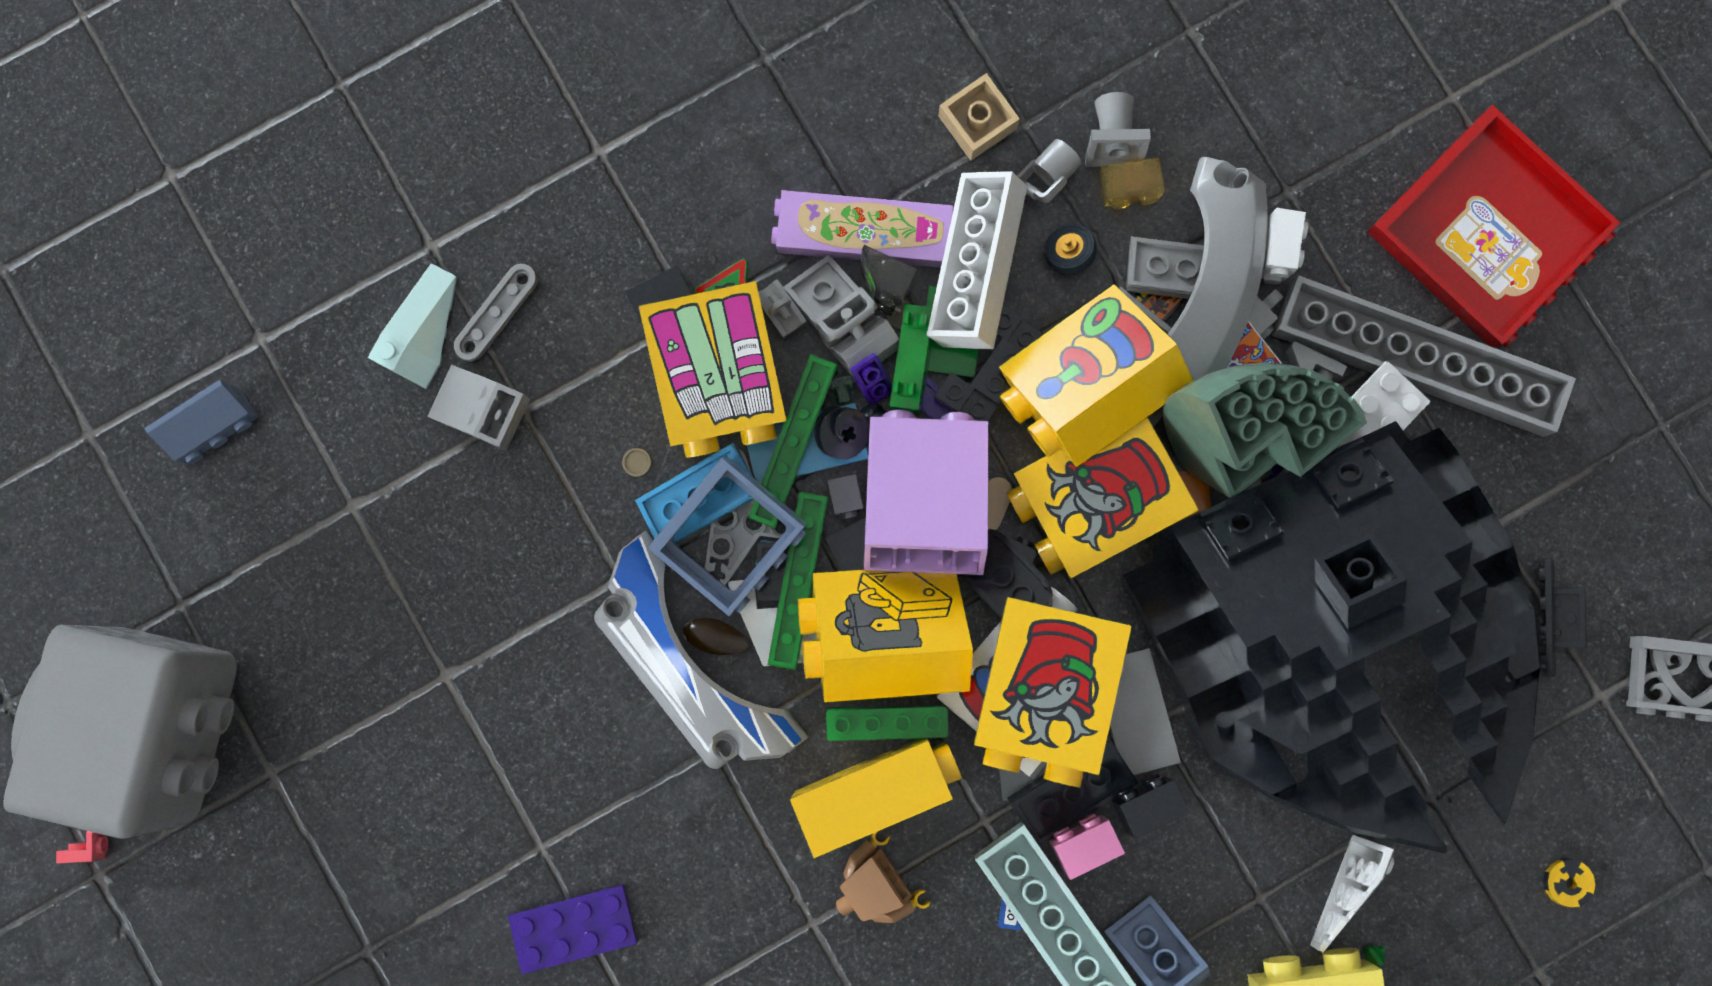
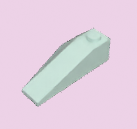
M431 263L381 332L368 358L413 383L428 389L441 366L443 356L441 353L444 338L447 335V321L449 311L452 308L457 277Z

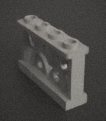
M1630 636L1629 648H1632L1629 694L1626 706L1636 707V713L1656 715V710L1666 711V717L1685 719V714L1687 713L1695 714V720L1712 722V710L1700 708L1712 701V685L1701 694L1691 698L1677 685L1671 676L1683 672L1689 666L1692 655L1697 656V663L1702 673L1712 680V671L1709 669V663L1712 661V644L1648 636ZM1647 650H1649L1654 671L1645 673ZM1671 656H1677L1679 665L1668 670L1667 666L1674 665L1670 662ZM1657 677L1660 683L1653 684L1650 691L1654 689L1659 690L1660 697L1657 700H1650L1644 694V685L1651 678ZM1672 697L1682 706L1668 705L1667 703Z

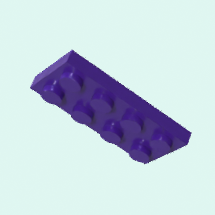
M624 884L508 915L521 975L638 943Z

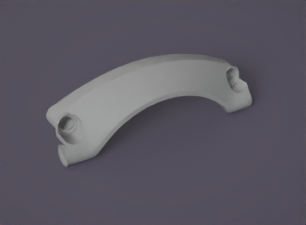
M1210 157L1199 159L1190 188L1198 202L1203 217V259L1192 294L1180 317L1167 334L1177 344L1193 380L1227 368L1246 328L1258 294L1266 254L1268 231L1266 183L1246 168H1236L1228 161Z

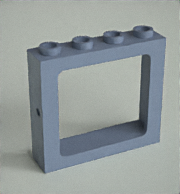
M726 455L714 466L648 546V549L725 614L730 616L734 610L740 613L750 601L747 597L748 593L753 588L759 591L769 579L765 575L769 568L773 566L777 569L788 555L784 551L790 543L796 547L806 535V532L802 529L807 523ZM723 477H728L786 526V531L734 591L728 589L674 543L675 535Z

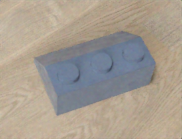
M218 380L144 429L175 462L190 465L201 460L204 456L203 453L209 449H215L224 445L228 441L227 438L235 432L240 433L250 428L252 421L257 419L258 415L241 389Z

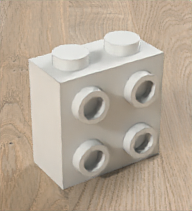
M1276 208L1268 217L1266 254L1261 279H1264L1263 282L1267 284H1281V282H1284L1294 274L1298 268L1302 267L1304 250H1301L1302 239L1305 240L1308 232V222H1304L1306 212Z

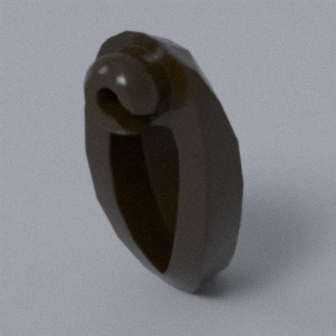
M711 618L693 619L686 623L683 628L684 638L691 645L710 654L731 655L740 653L748 647V640L741 632L720 620Z

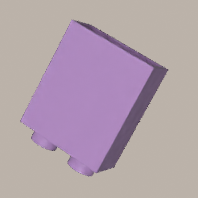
M892 410L883 414L882 417H870L864 570L983 575L988 550V421H975L971 415L962 412L947 413L940 419H917L913 413L905 410Z

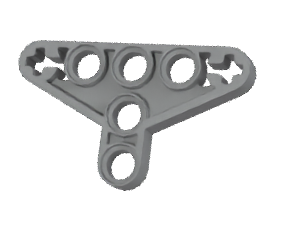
M739 449L749 471L751 472L748 460L744 452H742ZM755 499L732 511L734 520L731 525L721 526L718 520L711 524L705 569L709 573L716 571L717 563H711L712 557L718 560L729 559L728 566L721 563V572L725 574V579H720L719 581L725 586L731 581L760 537L779 539L783 535L776 532L775 528L763 523L758 530H750L747 527L746 520L750 515ZM718 539H726L730 544L729 551L724 555H718L714 551L713 546Z

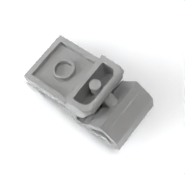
M830 255L824 257L783 287L798 309L818 330L822 343L853 379L850 368L875 352L880 362H882L898 350L899 338L888 320L874 315V310L878 307L875 301L862 287L858 288Z

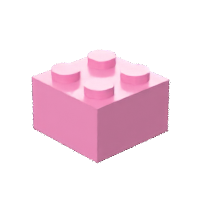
M1095 813L1087 815L1079 820L1081 825L1069 829L1067 826L1053 833L1054 838L1048 840L1064 874L1070 880L1125 854L1110 821L1104 816H1096Z

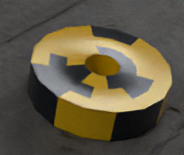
M1569 858L1558 859L1551 863L1545 871L1543 879L1545 891L1549 898L1557 904L1570 908L1580 907L1587 903L1594 894V875L1589 867L1580 861ZM1568 878H1571L1573 884L1571 887L1567 888L1566 880Z

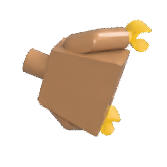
M877 832L872 834L870 841L866 840L850 855L843 872L845 881L840 885V889L845 896L836 901V906L843 916L855 911L862 921L872 919L874 922L896 923L913 913L916 907L927 908L931 901L928 899L921 904L918 903V896L926 892L924 889H916L911 895L882 849L880 848L876 851L877 846H883L888 843L890 836L884 842H878L875 837Z

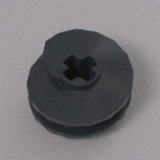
M831 406L825 409L817 418L814 426V438L818 448L830 457L844 460L853 458L864 449L868 442V421L856 409Z

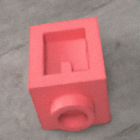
M87 831L86 842L68 844V849L56 851V863L92 862L105 859V853L108 850V838L103 834Z

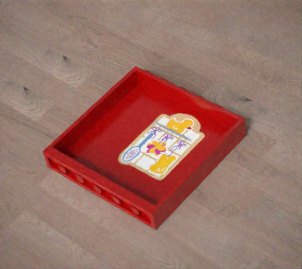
M1491 105L1387 210L1367 233L1488 346L1497 348L1501 345L1507 347L1518 337L1516 333L1521 325L1524 327L1529 325L1538 316L1535 311L1541 305L1547 306L1558 295L1554 291L1560 285L1566 286L1576 277L1577 274L1574 270L1580 264L1584 267L1596 256L1594 250L1599 245L1602 247L1606 245L1616 235L1613 230L1620 222L1494 105Z

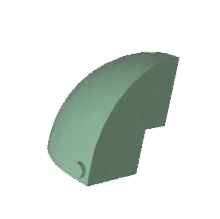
M1279 363L1241 364L1214 371L1184 385L1165 400L1166 404L1163 405L1165 430L1181 468L1229 498L1240 494L1276 464L1301 477L1367 423L1362 409L1356 400L1343 390V386L1312 370Z

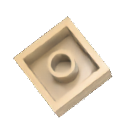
M987 73L939 106L938 117L970 161L1017 130L1020 121L1018 115Z

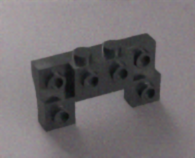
M1003 304L996 338L1001 341L971 385L951 372L934 396V399L953 412L971 415L975 421H989L1002 402L1000 395L1011 388L999 366L1036 341L1044 333L1024 321L1023 316Z

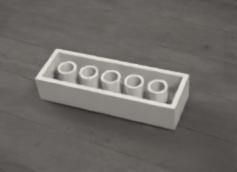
M1012 171L961 173L927 336L942 347L994 349L1027 185Z

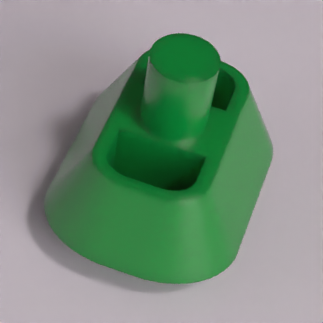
M1372 945L1364 948V955L1370 963L1377 967L1384 966L1386 958L1382 953L1386 949L1383 946L1378 948Z

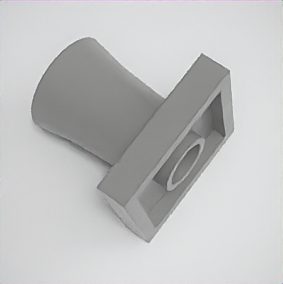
M1111 92L1101 95L1095 100L1094 104L1100 130L1091 131L1085 155V167H1130L1143 165L1151 135L1150 129H1132L1135 101L1132 95L1124 92Z

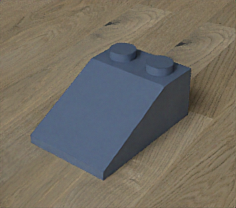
M1151 895L1104 931L1143 986H1197L1211 975L1209 966Z

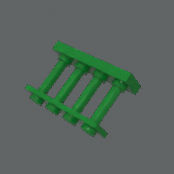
M945 705L830 708L826 712L827 740L948 737V710Z

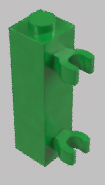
M909 304L904 306L890 399V408L892 410H905L913 414L922 415L933 341L927 336L933 307Z

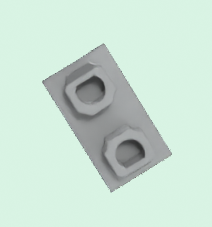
M778 279L758 292L762 309L783 339L807 323Z

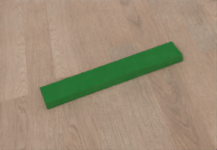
M810 354L786 421L761 483L762 486L784 504L787 502L817 418L838 367V364ZM754 501L748 518L777 528L779 519L759 502Z
M799 492L796 514L807 523L802 529L806 532V535L796 547L791 543L789 545L767 665L797 670L803 634L800 635L798 599L810 598L813 573H815L828 503L827 496Z

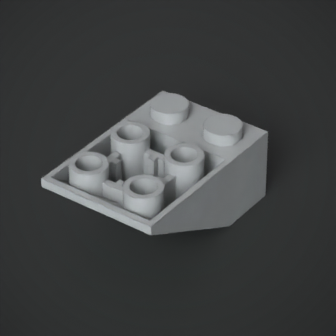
M451 365L427 417L507 451L530 398L500 383Z

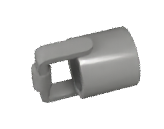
M1055 139L1017 177L1027 185V196L1034 200L1038 199L1043 203H1048L1067 184V180L1081 166L1082 162L1078 154L1062 140ZM1034 172L1050 187L1045 193H1042L1040 189L1026 182Z

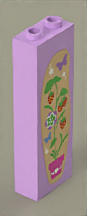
M781 190V199L775 200L774 216H779L778 227L772 228L771 243L776 244L777 253L815 257L830 255L832 258L862 261L861 257L864 256L865 261L941 268L952 220L953 205Z

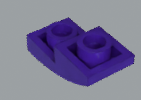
M875 352L850 368L858 387L869 404H875L892 393V385L887 377L888 374Z

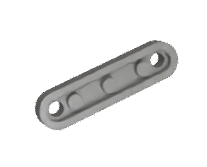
M516 264L511 267L457 336L454 342V350L461 359L468 362L480 359L535 289L538 279L535 271L529 265ZM522 276L528 277V281L525 284H519V279ZM474 343V351L467 352L468 344Z

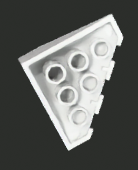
M1352 835L1310 946L1321 952L1327 949L1381 884L1385 875L1391 872L1394 865L1393 849Z

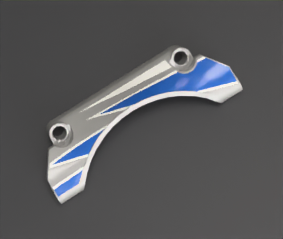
M647 531L635 537L619 552L608 584L612 595L595 612L594 620L596 625L603 631L708 767L719 769L737 754H739L743 761L781 758L786 753H790L809 736L788 710L757 705L733 695L713 682L689 657L674 632L665 603L664 571L666 563L648 549L653 539ZM606 610H611L616 617H611ZM715 747L722 750L724 757L717 754Z

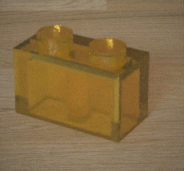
M1159 157L1104 165L1099 172L1104 207L1112 206L1113 209L1128 207L1130 203L1141 201L1142 205L1153 204L1165 192Z

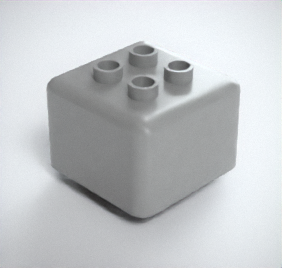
M63 624L56 626L47 638L41 662L30 677L16 711L11 739L13 764L4 794V809L10 813L120 839L190 823L199 814L204 796L213 787L218 774L219 762L217 758H214L220 734H223L228 729L234 712V701L230 699L237 673L235 657L228 651L125 627Z

